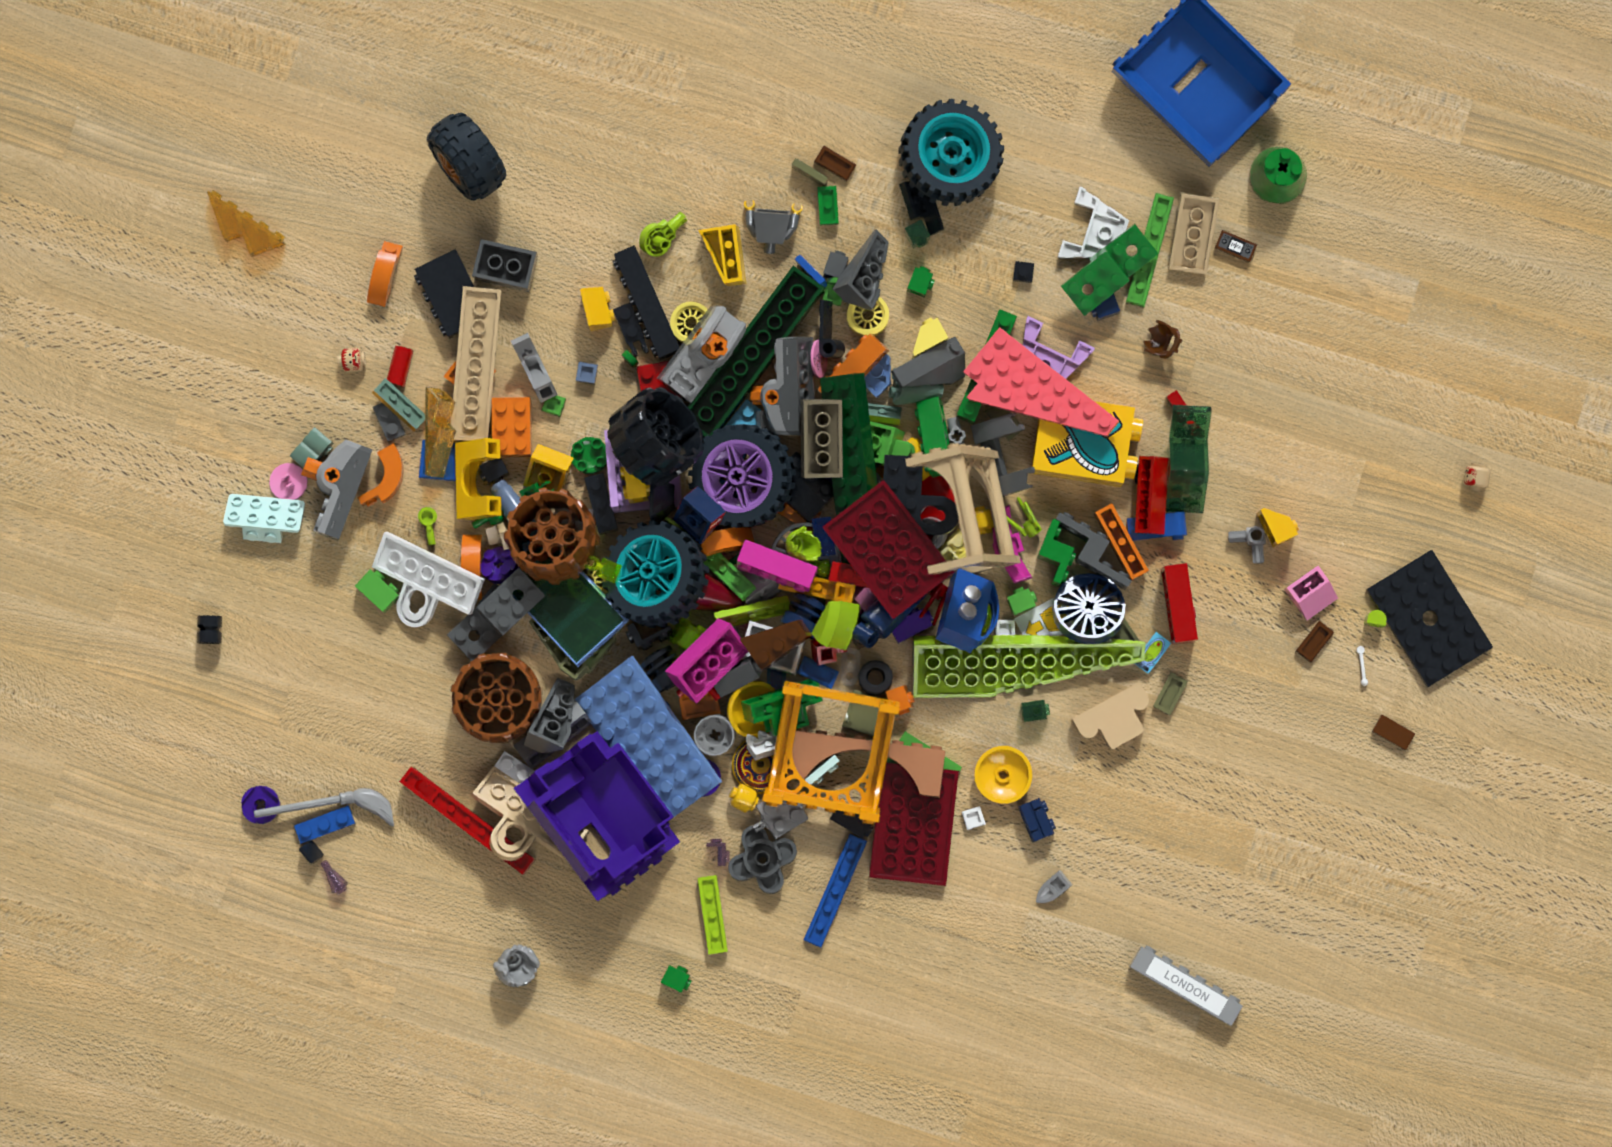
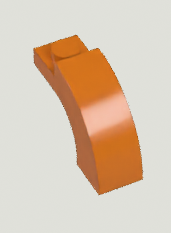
M384 241L373 267L367 295L368 303L386 306L391 293L394 272L402 253V245Z
M463 535L461 568L481 577L482 535ZM482 588L477 600H482Z

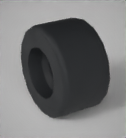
M869 661L859 671V685L868 694L881 695L888 691L892 684V671L883 661ZM877 670L882 673L883 681L879 685H872L868 681V675L871 671Z

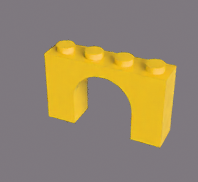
M482 438L455 443L457 519L476 520L502 516L501 497L480 496L475 482L477 470L483 462L500 459V439Z

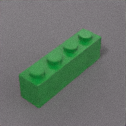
M934 397L916 402L915 416L917 421L919 420L920 422L918 433L923 440V443L920 444L923 455L930 453L929 450L934 448L948 449L947 446L950 443L944 407L940 398ZM924 467L925 471L929 472L932 478L942 476L935 470Z

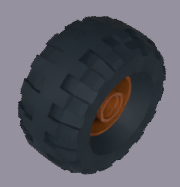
M464 113L450 114L431 128V132L427 135L429 149L442 171L464 197L472 201L484 199L502 186V182L507 175L504 164L490 140L469 116Z

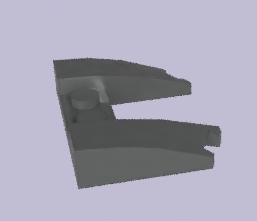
M1015 413L971 426L975 444L998 451L999 458L995 459L1003 497L1033 487V485L1027 484L1028 473L1035 472L1034 467L1009 474L1006 471L999 438L1025 430L1023 424L1016 426L1011 419L1016 416Z

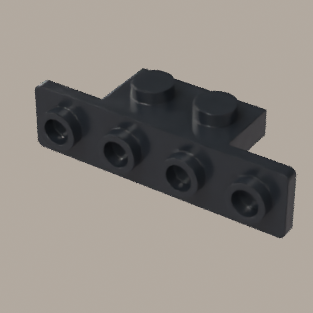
M910 181L899 184L910 220L924 218L930 236L944 230L936 202H929L930 197L925 194L922 198L917 195L919 190L916 187L911 189L909 186Z

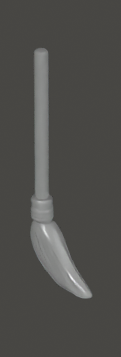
M360 788L355 791L339 793L337 796L254 811L255 818L336 803H341V805L355 803L357 806L374 813L394 827L390 802L382 794L370 788Z

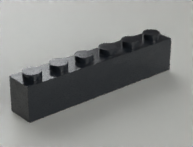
M635 245L615 253V260H612L616 271L620 270L623 277H620L623 287H628L630 294L627 296L631 305L635 304L637 307L636 317L639 323H644L645 329H643L646 339H651L653 346L650 348L654 357L658 356L661 361L674 355L680 347Z

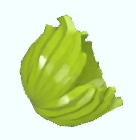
M802 526L791 532L786 538V552L788 556L806 563L814 560L817 561L818 557L822 554L821 542L811 534L812 531H807V528Z

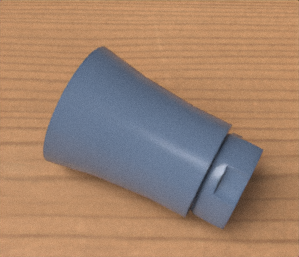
M501 480L490 488V492L493 496L501 497V510L506 518L508 512L514 511L520 503V497L511 485H508L506 480Z

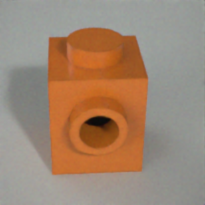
M906 685L886 691L888 700L900 702L899 716L909 713V709L914 707L915 699L913 693L908 691Z

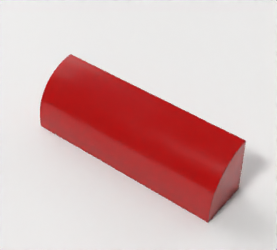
M1139 456L1135 533L1164 535L1169 458Z

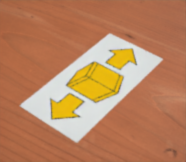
M1054 598L1014 618L1022 635L1060 636L1063 634L1057 628L1053 619L1052 605ZM1057 603V608L1070 607ZM1072 613L1059 614V616L1062 619ZM1076 619L1066 623V625L1070 628Z

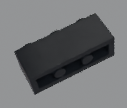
M604 474L585 477L599 534L604 535L619 531L610 505V496Z

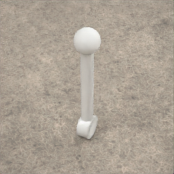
M1359 646L1356 651L1360 658L1361 685L1367 686L1368 680L1365 675L1363 659L1365 649Z

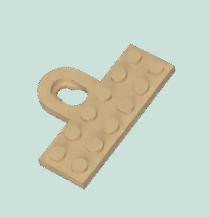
M493 766L471 796L502 817L490 836L489 843L493 853L503 860H517L526 853L534 840H536L567 861L513 789L520 783ZM511 827L518 828L523 834V839L515 842L513 845L506 844L504 841L506 830ZM583 828L578 834L584 839L589 830Z

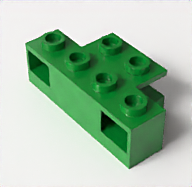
M811 679L798 682L800 684L820 687L818 682ZM783 688L741 701L744 719L753 724L763 721L765 731H771L773 736H777L784 700ZM802 694L797 729L809 725L806 706L823 701L822 697Z

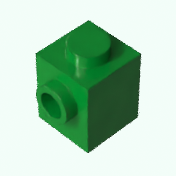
M922 266L920 268L915 267L907 287V292L925 298L927 290L931 291L935 282L932 279L933 273H930L931 270Z
M669 965L661 983L682 993L683 989L688 990L692 980L689 979L691 975L687 974L688 969L680 965L677 968Z

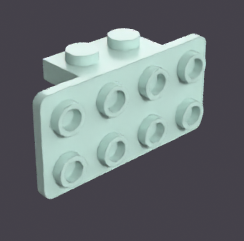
M230 494L223 523L225 526L242 528L244 540L281 543L282 532L298 533L300 531L305 502L301 500Z

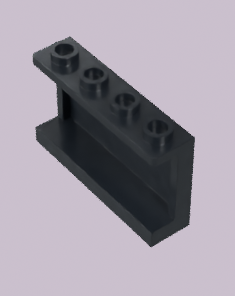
M456 249L415 268L417 274L414 275L418 286L422 284L425 289L422 294L426 302L430 301L433 306L430 310L434 318H439L442 324L439 328L443 336L447 335L449 339L459 333L463 286L474 287Z

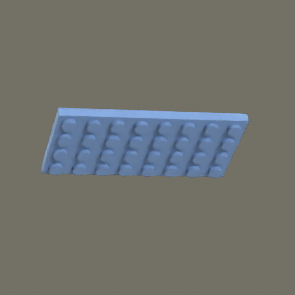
M633 656L629 657L575 699L591 719L590 723L594 729L599 732L608 746L611 748L617 743L621 745L674 817L722 782Z

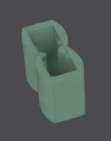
M314 427L294 449L290 457L304 468L308 457L319 461L321 457L328 456L333 450L332 445L334 443Z

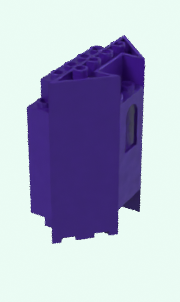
M598 731L592 735L590 733L577 742L569 751L551 763H546L525 781L513 788L597 901L610 894L614 896L622 890L621 885L625 884L628 886L635 880V875L639 874L641 876L646 873L651 864L655 866L663 860L662 856L680 843V840L669 827V821L674 816L621 745L617 743L610 748ZM591 824L608 846L610 851L609 857L604 860L598 859L578 832Z

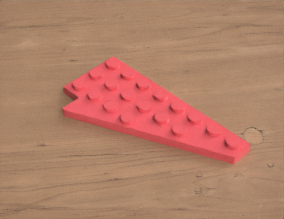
M1000 327L963 371L964 374L977 383L967 396V399L970 401L1106 437L1119 423V420Z

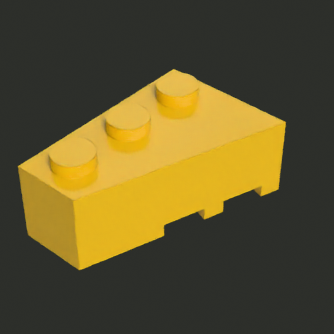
M733 224L698 230L724 284L728 287L747 284L740 228Z

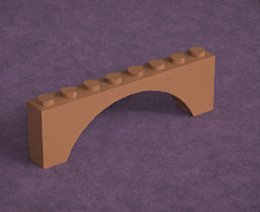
M799 728L795 731L792 750L793 761L797 771L805 780L818 765L834 755L850 751L871 752L873 741L865 740V736L854 735V738H847L846 734L835 733V736L827 735V731L816 730V733H809L808 729ZM892 740L889 746L888 758L898 763L909 773L921 796L940 798L946 751L942 750L941 746L931 745L930 748H923V744L911 743V746L904 745L903 741ZM788 768L786 777L793 774V770Z

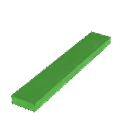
M1155 193L1144 236L1159 255L1174 198ZM1158 255L1133 274L1126 303L1145 307Z

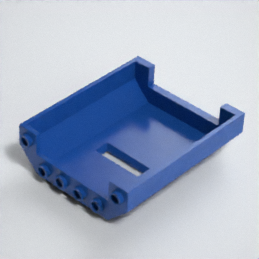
M1181 0L1178 7L1175 9L1171 8L1164 15L1165 19L1161 23L1158 21L1151 28L1152 32L1148 36L1145 34L1137 42L1139 45L1135 49L1130 48L1123 58L1118 57L1113 62L1112 73L1210 167L1278 101L1279 97L1289 89L1291 83L1206 0ZM1200 60L1207 64L1180 93L1173 88Z

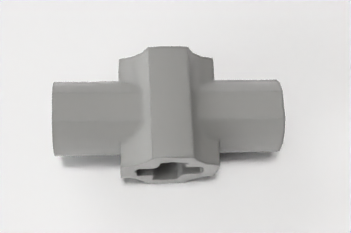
M959 418L947 419L950 432L948 434L949 443L964 444L966 435L965 431L961 430ZM954 433L961 434L962 437H960L959 441L952 439Z

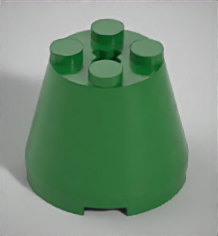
M1285 147L1268 148L1262 151L1253 161L1250 169V184L1253 191L1262 200L1276 204L1288 203L1298 197L1304 189L1307 181V169L1302 158L1293 150Z

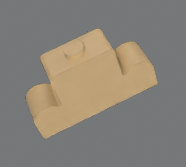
M1138 682L1071 720L1079 735L1084 739L1093 738L1099 730L1110 750L1122 744L1126 747L1135 742L1133 738L1144 733V728L1134 710H1144L1149 704V698L1141 683Z

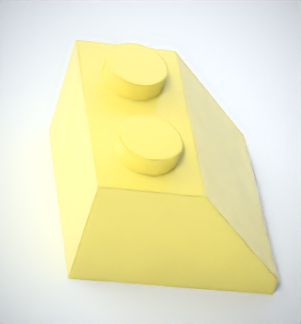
M929 318L922 322L912 359L948 340V336L938 318L934 320Z

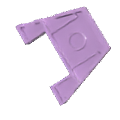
M1027 316L1023 346L1065 379L1094 351V347L1079 341L1072 357L1069 358L1036 342V337L1043 323Z

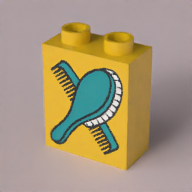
M1096 402L1119 420V423L1107 437L1038 419L1031 467L1035 468V472L1030 474L1121 488L1125 478H1135L1138 457L1129 456L1128 453L1130 440L1140 442L1143 419L1134 418L1135 407Z

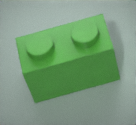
M370 569L355 587L383 613H386L398 600L399 595L397 592L399 590L392 583L387 585L383 581L385 577L378 570L373 572Z

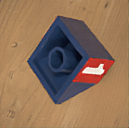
M697 486L683 497L673 520L701 545L721 523L726 511Z

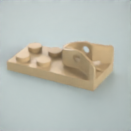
M1180 192L1181 198L1169 269L1207 275L1220 199Z

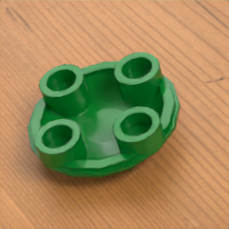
M585 437L575 442L571 450V457L574 458L573 466L584 474H595L601 471L607 464L606 446L602 440L594 437Z

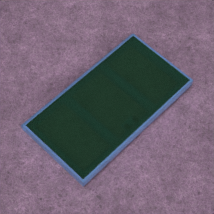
M543 547L536 549L535 554L541 553ZM529 548L525 551L527 555L530 554ZM562 550L556 551L554 557L559 556ZM548 557L545 561L536 560L535 563L552 564L553 561ZM523 571L545 595L528 614L577 667L585 662L629 621L628 618L620 614L621 611L619 609L614 610L611 606L613 602L607 600L605 594L584 571L580 573L578 579L573 580L570 578L563 580L559 585H551L549 581L544 579L534 581ZM515 590L512 596L517 601L522 600L523 592Z

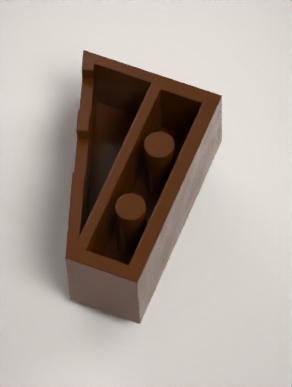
M795 620L740 638V641L760 669L766 670L810 638L812 633L802 620Z

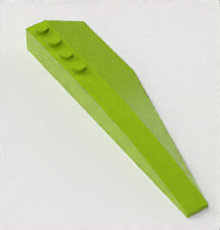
M989 635L985 642L969 653L936 640V636H913L914 698L993 697L999 693H1010L1024 687L1025 689L1032 688L1033 685L1041 683L1043 685L1074 678L1075 675L1091 674L1092 671L1101 669L1104 671L1118 665L1121 667L1145 661L1146 643L1143 641L1109 639L1099 644H1082L1066 636Z

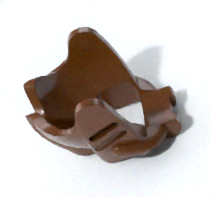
M1156 320L1158 325L1148 329L1152 339L1143 341L1146 347L1144 351L1166 359L1174 353H1178L1179 345L1183 340L1180 339V332L1177 328ZM1174 336V337H1175L1174 343H1173V345H1172L1170 351H1167V348H1168V346H1169V344H1170V341H1171L1172 337Z

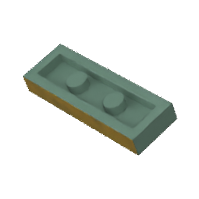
M386 378L372 392L376 398L413 432L427 418L416 405Z
M868 403L871 422L900 425L902 407Z

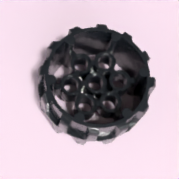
M661 387L655 390L652 388L643 389L614 412L608 421L610 426L607 431V437L611 443L614 456L630 475L632 474L641 480V483L646 485H666L693 466L704 451L702 446L704 435L694 413L690 411L680 397L669 393Z

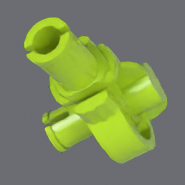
M679 212L668 222L663 219L659 223L647 225L640 234L639 247L650 256L658 257L663 255L670 248L671 241L676 237V230L688 221L686 216Z

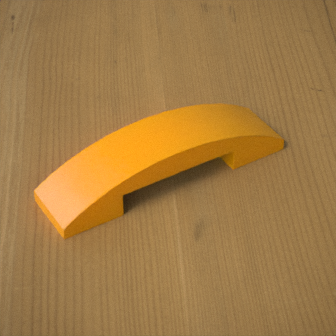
M815 577L809 592L804 591L802 593L796 591L791 586L780 584L778 589L833 601L852 603L856 585Z

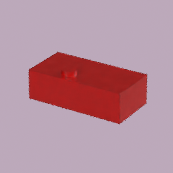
M1183 563L1164 566L1161 569L1171 644L1193 643L1198 640L1188 565Z

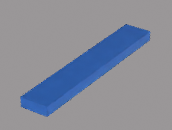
M849 834L804 937V941L820 948L822 947L867 841Z

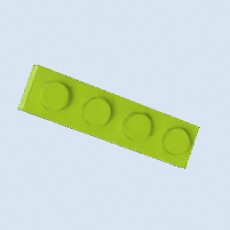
M787 596L776 597L750 605L721 610L714 613L713 623L719 618L731 623L732 626L749 623V621L754 622L780 616L786 610H789V599Z
M717 875L699 877L698 885L708 954L728 952Z

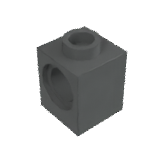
M835 250V253L830 251L823 276L839 278L847 266L849 257H846V254L841 251Z

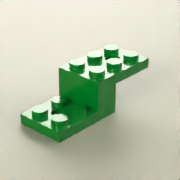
M1134 223L1090 258L1091 262L1064 282L1061 287L1082 314L1086 316L1130 281L1129 277L1157 256L1158 252ZM1128 246H1136L1137 252L1135 255L1130 256L1126 253ZM1085 284L1093 286V291L1090 294L1082 292Z

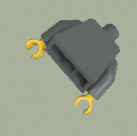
M754 200L753 205L747 207V202H744L746 226L750 234L756 238L757 242L764 243V253L774 254L776 244H783L784 240L790 239L796 231L803 206L801 205L800 210L796 211L794 210V204H792L791 211L756 208Z

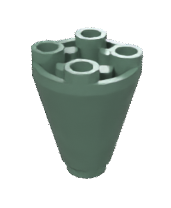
M892 375L894 380L893 387L890 386L889 398H893L895 405L911 404L934 397L942 398L943 384L900 388Z

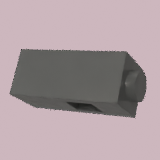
M750 655L739 661L714 688L720 697H723L760 678L763 670L760 669Z

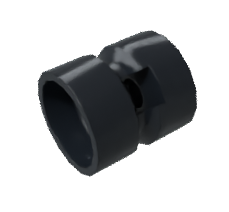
M197 616V627L200 628V631L197 632V643L222 644V633L219 631L222 628V616Z

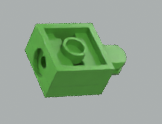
M870 421L876 465L884 466L885 455L911 456V454L915 453V447L911 443L903 441L905 432L896 427Z

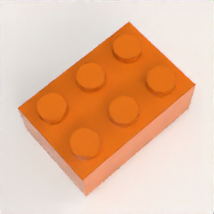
M530 397L492 398V439H500L501 458L532 456V400Z

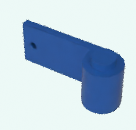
M1185 512L1165 514L1164 535L1135 533L1136 517L1127 518L1128 533L1132 541L1161 537H1172V540L1175 541L1183 540L1184 536L1187 535Z

